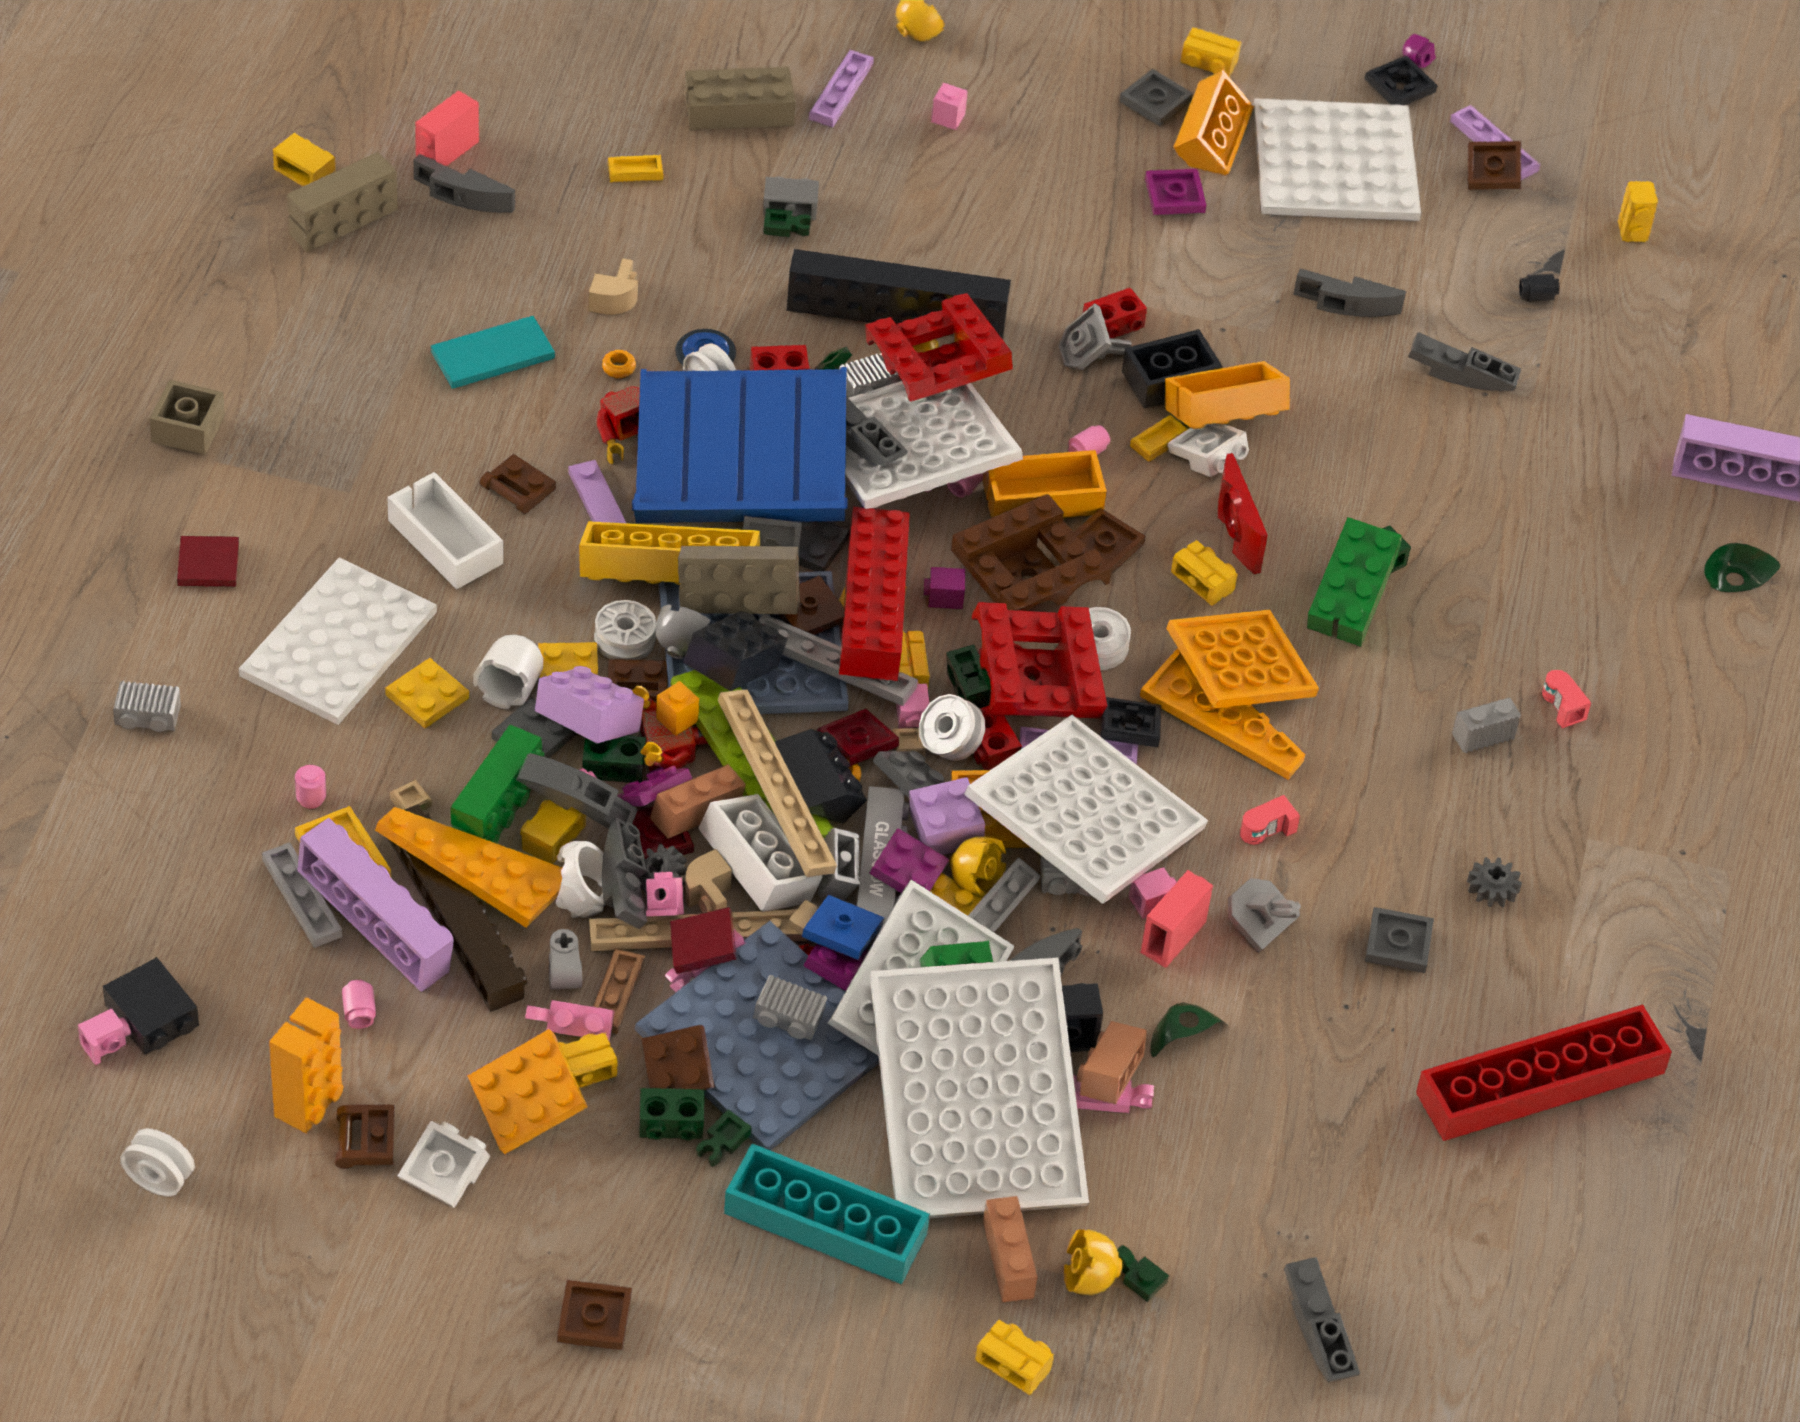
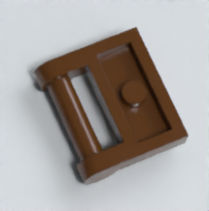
M512 454L493 471L484 473L479 482L480 486L486 490L491 489L516 505V509L523 514L528 513L556 490L555 480L515 454ZM509 487L513 488L514 490H516L517 492H519V493L522 494L523 496L519 495L518 493H516L515 491H513V490L510 489Z
M608 659V678L612 680V683L631 690L636 686H643L649 692V698L657 702V695L667 689L666 660Z
M394 1105L339 1106L336 1114V1119L339 1121V1151L335 1154V1165L341 1169H349L354 1165H393ZM355 1120H362L361 1150H352V1122Z

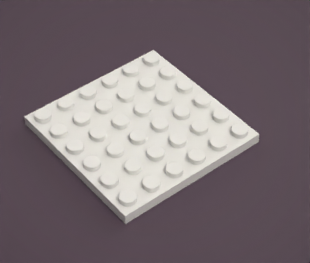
M1254 99L1253 115L1262 214L1406 221L1420 220L1421 209L1408 105Z
M902 381L848 398L868 419L874 416L908 450L907 455L883 466L867 461L846 446L845 482L865 509L877 508L883 504L904 499L923 491H929L948 483L957 482L960 479L976 474H982L991 469L1007 466L1023 459L1022 449L971 383L912 402L908 400Z
M1073 715L968 785L964 793L976 805L990 814L1000 824L1009 829L1102 904L1201 832L1208 822L1201 814Z

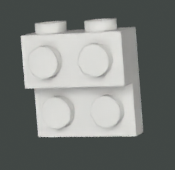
M1216 423L1206 424L1205 427L1200 429L1190 428L1168 443L1169 453L1189 460L1191 470L1209 477L1217 473H1223L1227 454L1233 453L1237 461L1238 459H1244L1249 451L1245 431L1226 424Z
M430 1121L399 1172L398 1177L455 1208L469 1183H475L490 1155L485 1150L486 1144L477 1138L470 1136L467 1140L459 1136L458 1133L460 1131L451 1124L443 1121L439 1125Z

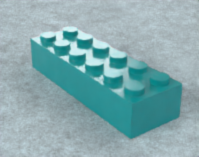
M753 1143L725 1191L724 1214L899 1284L903 1283L928 1233L930 1213Z

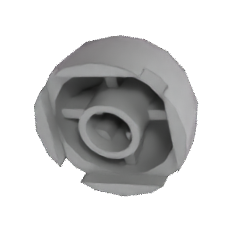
M672 605L663 606L657 619L656 637L661 646L667 650L666 653L675 659H683V656H686L693 632L709 626L710 619L685 607L680 606L679 611L670 610Z

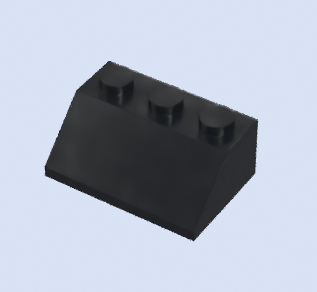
M810 729L774 741L811 814L844 824L867 801L861 790V783L853 776L849 769L850 763L842 756L837 747V740L830 733H822Z

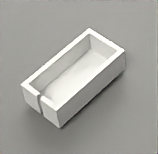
M435 472L413 483L415 508L412 505V488L410 486L388 496V521L455 589L466 585L503 564V540Z

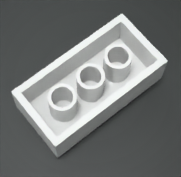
M758 794L710 803L698 829L713 849H717L732 869L733 875L762 912L801 905L805 900L811 901L823 876L806 877L776 816Z

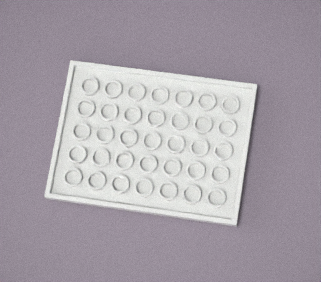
M1058 958L871 971L870 981L895 1200L930 1213L929 1218L984 1214L986 1200L1018 1196L1021 1211L1087 1206L1089 1198Z

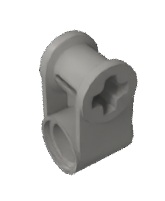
M567 929L557 930L550 937V989L582 988V964L579 959L578 939L574 932Z

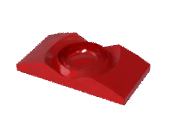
M1229 453L1226 455L1219 491L1218 519L1225 524L1228 534L1234 539L1232 553L1253 574H1260L1268 534L1233 453Z

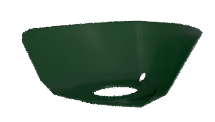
M1730 543L1722 545L1712 552L1706 561L1704 573L1711 587L1720 592H1743L1758 588L1766 583L1780 569L1781 565L1777 559L1759 548L1747 544ZM1730 573H1737L1744 578V583L1734 586L1728 583L1726 577Z
M1183 1002L1173 1005L1165 1013L1153 1032L1150 1047L1152 1057H1156L1168 1043L1179 1038L1201 1033L1222 1020L1208 1010L1194 1004ZM1185 1012H1192L1198 1016L1199 1023L1195 1027L1188 1028L1180 1023L1179 1017Z

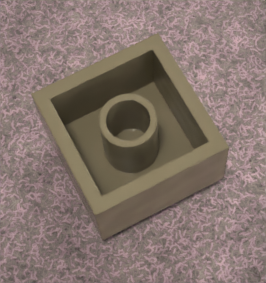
M169 380L149 418L151 442L206 455L225 417L224 393Z

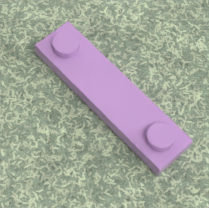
M596 460L568 467V473L592 522L626 523Z

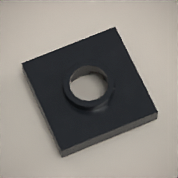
M1407 55L1365 73V80L1391 105H1407L1437 91L1438 85ZM1396 83H1402L1405 86L1403 89L1396 88Z
M1106 697L1107 708L1101 716V738L1109 741L1159 748L1162 705Z

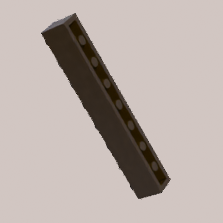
M418 804L403 809L432 820L429 814L423 813ZM388 839L440 926H445L451 932L454 939L453 950L489 1011L492 1012L523 1000L524 986L527 985L526 975L521 967L517 968L515 966L513 954L509 946H503L500 941V934L495 923L490 924L483 903L476 901L473 893Z

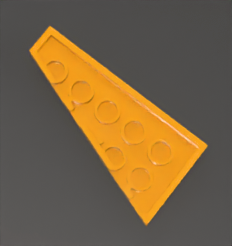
M1178 648L1141 688V698L1152 704L1162 705L1161 709L1287 780L1291 778L1304 762L1305 754L1283 732H1278L1269 723L1270 719L1263 712L1259 713L1252 704L1214 709Z
M393 807L377 822L375 831L526 928L558 896L563 867L397 807Z

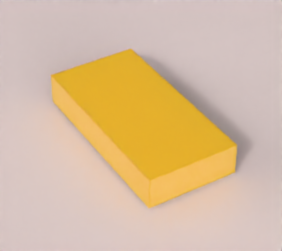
M661 155L608 157L610 182L663 180Z
M1169 415L1130 440V447L1150 462L1169 450L1168 443L1187 431L1188 428L1172 415Z

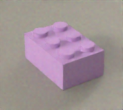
M576 666L573 670L553 672L552 675L539 678L535 711L595 743H601L640 732L644 699L633 694L631 689L620 687L612 683L611 679L592 673L591 669L587 667Z

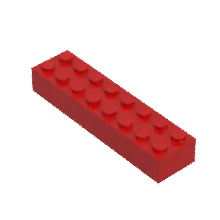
M853 506L848 543L839 675L898 681L902 655L909 512L874 508L865 509L864 507Z
M1642 1004L1422 1070L1416 1094L1442 1140L1446 1141L1665 1074L1672 1051Z

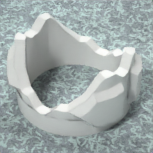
M588 841L567 843L560 848V852L557 855L558 862H565L561 870L562 881L556 905L559 908L568 909L573 918L595 916L601 913L603 906L606 905L603 901V893L600 897L595 895L582 877L588 876L592 878L602 888L604 853L596 845Z

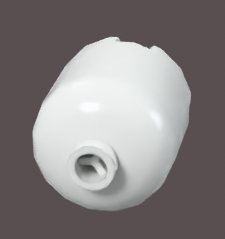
M517 634L505 635L499 638L492 645L473 674L474 686L478 685L479 689L484 693L482 698L493 706L502 709H509L512 705L522 706L530 695L543 669V656L540 649L530 639Z

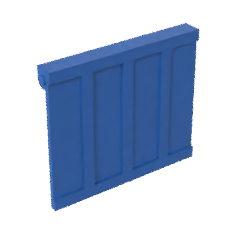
M847 367L833 370L647 371L646 369H641L636 493L632 500L635 522H744L745 516L792 522L845 521V509H848V498H845Z

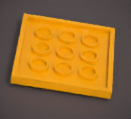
M1271 610L1169 620L1166 628L1214 709L1317 696L1319 687Z

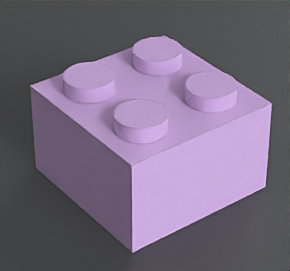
M967 777L909 791L910 816L920 842L942 855L954 853L967 839L977 836L985 837V822L976 803L964 795L967 786L970 785Z

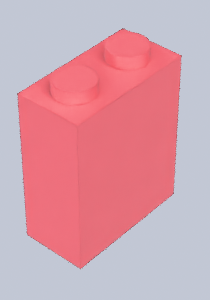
M458 90L416 121V157L421 154L448 166L479 142V102Z
M1187 870L1147 915L1140 953L1166 968L1206 923L1213 885L1205 878Z

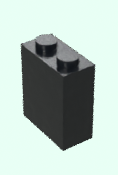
M157 957L103 985L105 1006L108 1010L113 1009L119 1019L123 1017L126 1020L131 1031L129 1036L144 1055L153 1050L163 1048L168 1042L181 1035L189 1034L194 1028L199 1026L198 1007Z

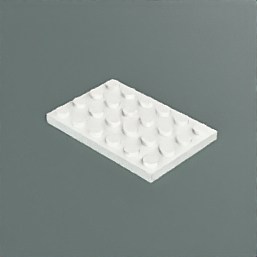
M338 558L241 665L239 676L339 725L435 615L437 604L342 558Z
M910 880L828 1024L879 1056L870 981L871 971L921 967L920 958L930 946L989 941L993 961L1003 962L1007 961L1014 945L913 880Z

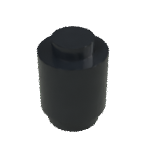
M1553 274L1526 275V278L1519 279L1520 299H1527L1528 302L1551 301L1555 299V295H1559V279H1554Z

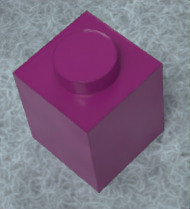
M931 567L930 578H924L923 595L929 596L928 607L963 609L965 569Z

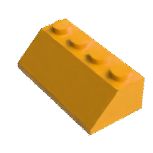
M1224 71L1199 81L1173 147L1178 156L1188 166L1221 175L1229 174L1254 109L1251 102Z

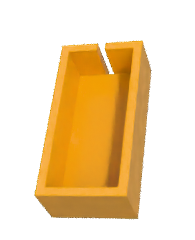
M1265 361L1165 378V410L1193 429H1200L1205 427L1206 424L1212 423L1227 424L1230 420L1234 419L1250 420L1256 415H1277L1279 411L1290 410V378Z
M1096 450L1023 456L1022 460L1013 462L1010 465L984 472L982 480L991 518L1046 494H1049L1064 512L1063 518L1093 515L1100 508L1104 509L1107 490Z
M306 997L290 1016V1021L303 1027L304 1031L285 1022L269 1041L274 1117L304 1133H307L314 1124L320 1123L327 1107L331 1102H336L340 1098L344 1089L342 1085L343 1067L341 1066L342 1048H340L341 1029L339 1028V1014Z

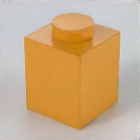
M678 681L657 695L656 719L675 736L697 723L699 717V698L681 681Z

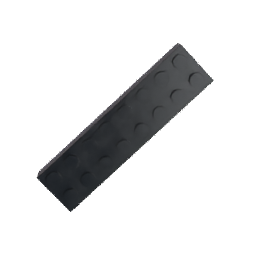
M794 249L789 270L787 311L870 323L891 317L896 324H899L905 320H912L931 312L942 310L943 300L967 293L1003 339L1011 280Z

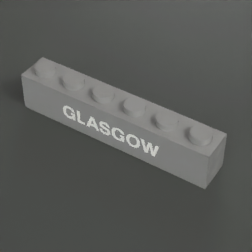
M869 786L857 906L884 917L883 927L900 897H895V891L897 890L870 875L869 872L896 829L899 828L907 833V826L902 825V820H908L909 802H904V792L901 789ZM881 927L880 930L877 932V934H876L875 937L872 939V941L870 942V944L867 946L866 949H870V948L872 947V945H873L874 941L876 940L878 934L880 933L882 927Z

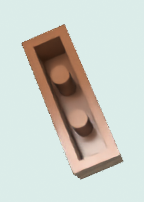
M725 765L658 793L650 819L667 838H671L699 826L711 802L742 797L746 783L729 765Z
M1111 1021L1105 1032H1100L1096 1047L1090 1048L1086 1064L1082 1063L1079 1067L1077 1082H1081L1080 1095L1116 1104L1144 1057L1147 1030Z
M1018 1196L988 1199L985 1203L983 1224L1002 1303L1034 1299L1037 1273Z

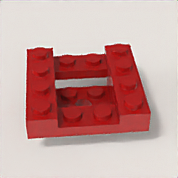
M967 293L943 300L942 310L931 312L912 320H905L902 323L896 324L889 317L865 325L867 344H877L883 356L886 370L890 375L898 373L910 402L1013 370L1012 351ZM954 333V343L944 344L938 348L919 353L913 348L915 345Z
M978 602L972 613V620L979 621L982 632V651L979 660L981 669L988 671L991 682L989 714L1069 717L1073 715L1076 718H1101L1107 708V700L1088 607L1061 606L1058 613L1014 611L1007 610L1006 603ZM1013 641L1058 643L1055 650L1014 648ZM1024 672L1032 673L1036 680H1029L1024 675Z

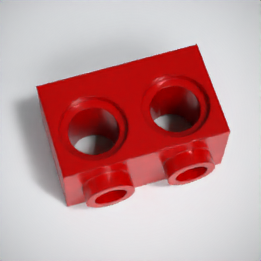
M1131 287L1084 303L1083 313L1093 304L1101 308L1110 339H1115L1145 327L1147 307Z
M806 345L751 347L750 370H809Z
M989 706L980 708L985 719V733L981 744L973 753L976 763L978 765L981 764L984 770H992L1022 748L1005 716L989 714Z

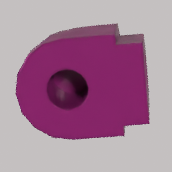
M1412 34L1403 44V56L1407 55L1419 68L1427 67L1436 59L1434 43L1423 36Z

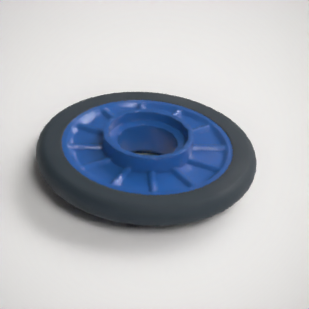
M696 329L686 333L679 339L675 352L678 361L683 365V360L688 354L699 351L700 347L712 343L719 346L733 362L736 357V347L733 341L720 331Z

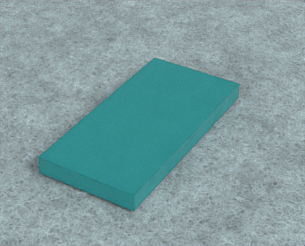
M533 315L431 345V353L452 389L555 359V351Z

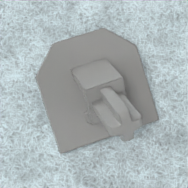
M1093 304L1065 328L1059 344L1064 365L1070 369L1077 370L1085 369L1095 359H1104L1107 353L1124 355L1125 348L1131 347V342L1128 340L1109 338L1101 308L1096 304Z
M1250 878L1228 898V919L1259 953L1300 916L1299 909L1301 905L1299 902L1287 900L1271 881Z

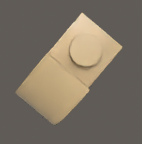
M622 258L617 277L595 273L589 290V312L617 315L627 312L634 307L637 302L638 281L636 280L637 272H633V260Z
M717 849L694 859L686 870L685 901L689 908L699 904L703 913L727 908V900L722 892L731 889L732 869Z

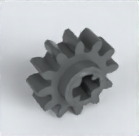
M659 844L656 853L650 848L647 849L649 857L647 859L644 858L647 872L639 878L640 888L646 894V879L654 878V872H672L673 878L686 875L687 868L684 864L687 862V859L674 846H670L667 850L662 844ZM662 888L659 889V897L661 899L665 897V890Z
M1485 857L1483 866L1475 862L1472 871H1469L1467 882L1470 883L1468 892L1478 893L1477 902L1483 899L1488 900V907H1491L1496 901H1498L1501 907H1504L1506 899L1514 902L1516 895L1520 893L1522 882L1519 881L1521 873L1519 871L1511 872L1513 864L1508 863L1504 866L1501 864L1502 861L1499 857L1495 863H1491Z

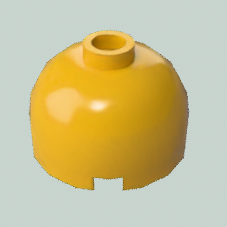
M900 0L898 3L896 18L899 23L896 27L903 37L909 36L913 40L923 42L929 41L944 31L943 28L945 26L942 18L933 5L929 7L924 0Z
M977 836L965 840L956 849L950 859V868L953 879L961 890H968L973 895L984 898L1006 871V863L1001 862V853L1006 854V850L1002 841L995 838Z
M1079 1229L1074 1233L1066 1254H1072L1070 1265L1064 1264V1283L1066 1289L1080 1295H1094L1105 1291L1111 1286L1114 1279L1120 1276L1122 1270V1260L1118 1256L1114 1242L1103 1233L1094 1230Z

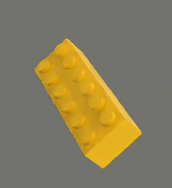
M588 521L579 544L580 577H588L590 580L609 578L617 579L620 582L645 580L651 584L663 581L674 582L680 585L678 557L682 546H760V531Z

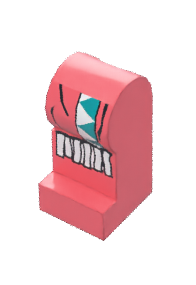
M1562 670L1548 672L1542 696L1546 701L1552 703L1558 711L1556 721L1563 729L1587 720L1591 702L1570 675Z
M1282 795L1248 810L1243 815L1240 837L1245 843L1257 845L1262 843L1265 837L1281 831L1286 836L1297 832L1300 815L1285 795Z

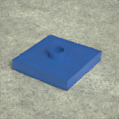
M828 895L803 928L802 937L858 960L882 927L884 917Z

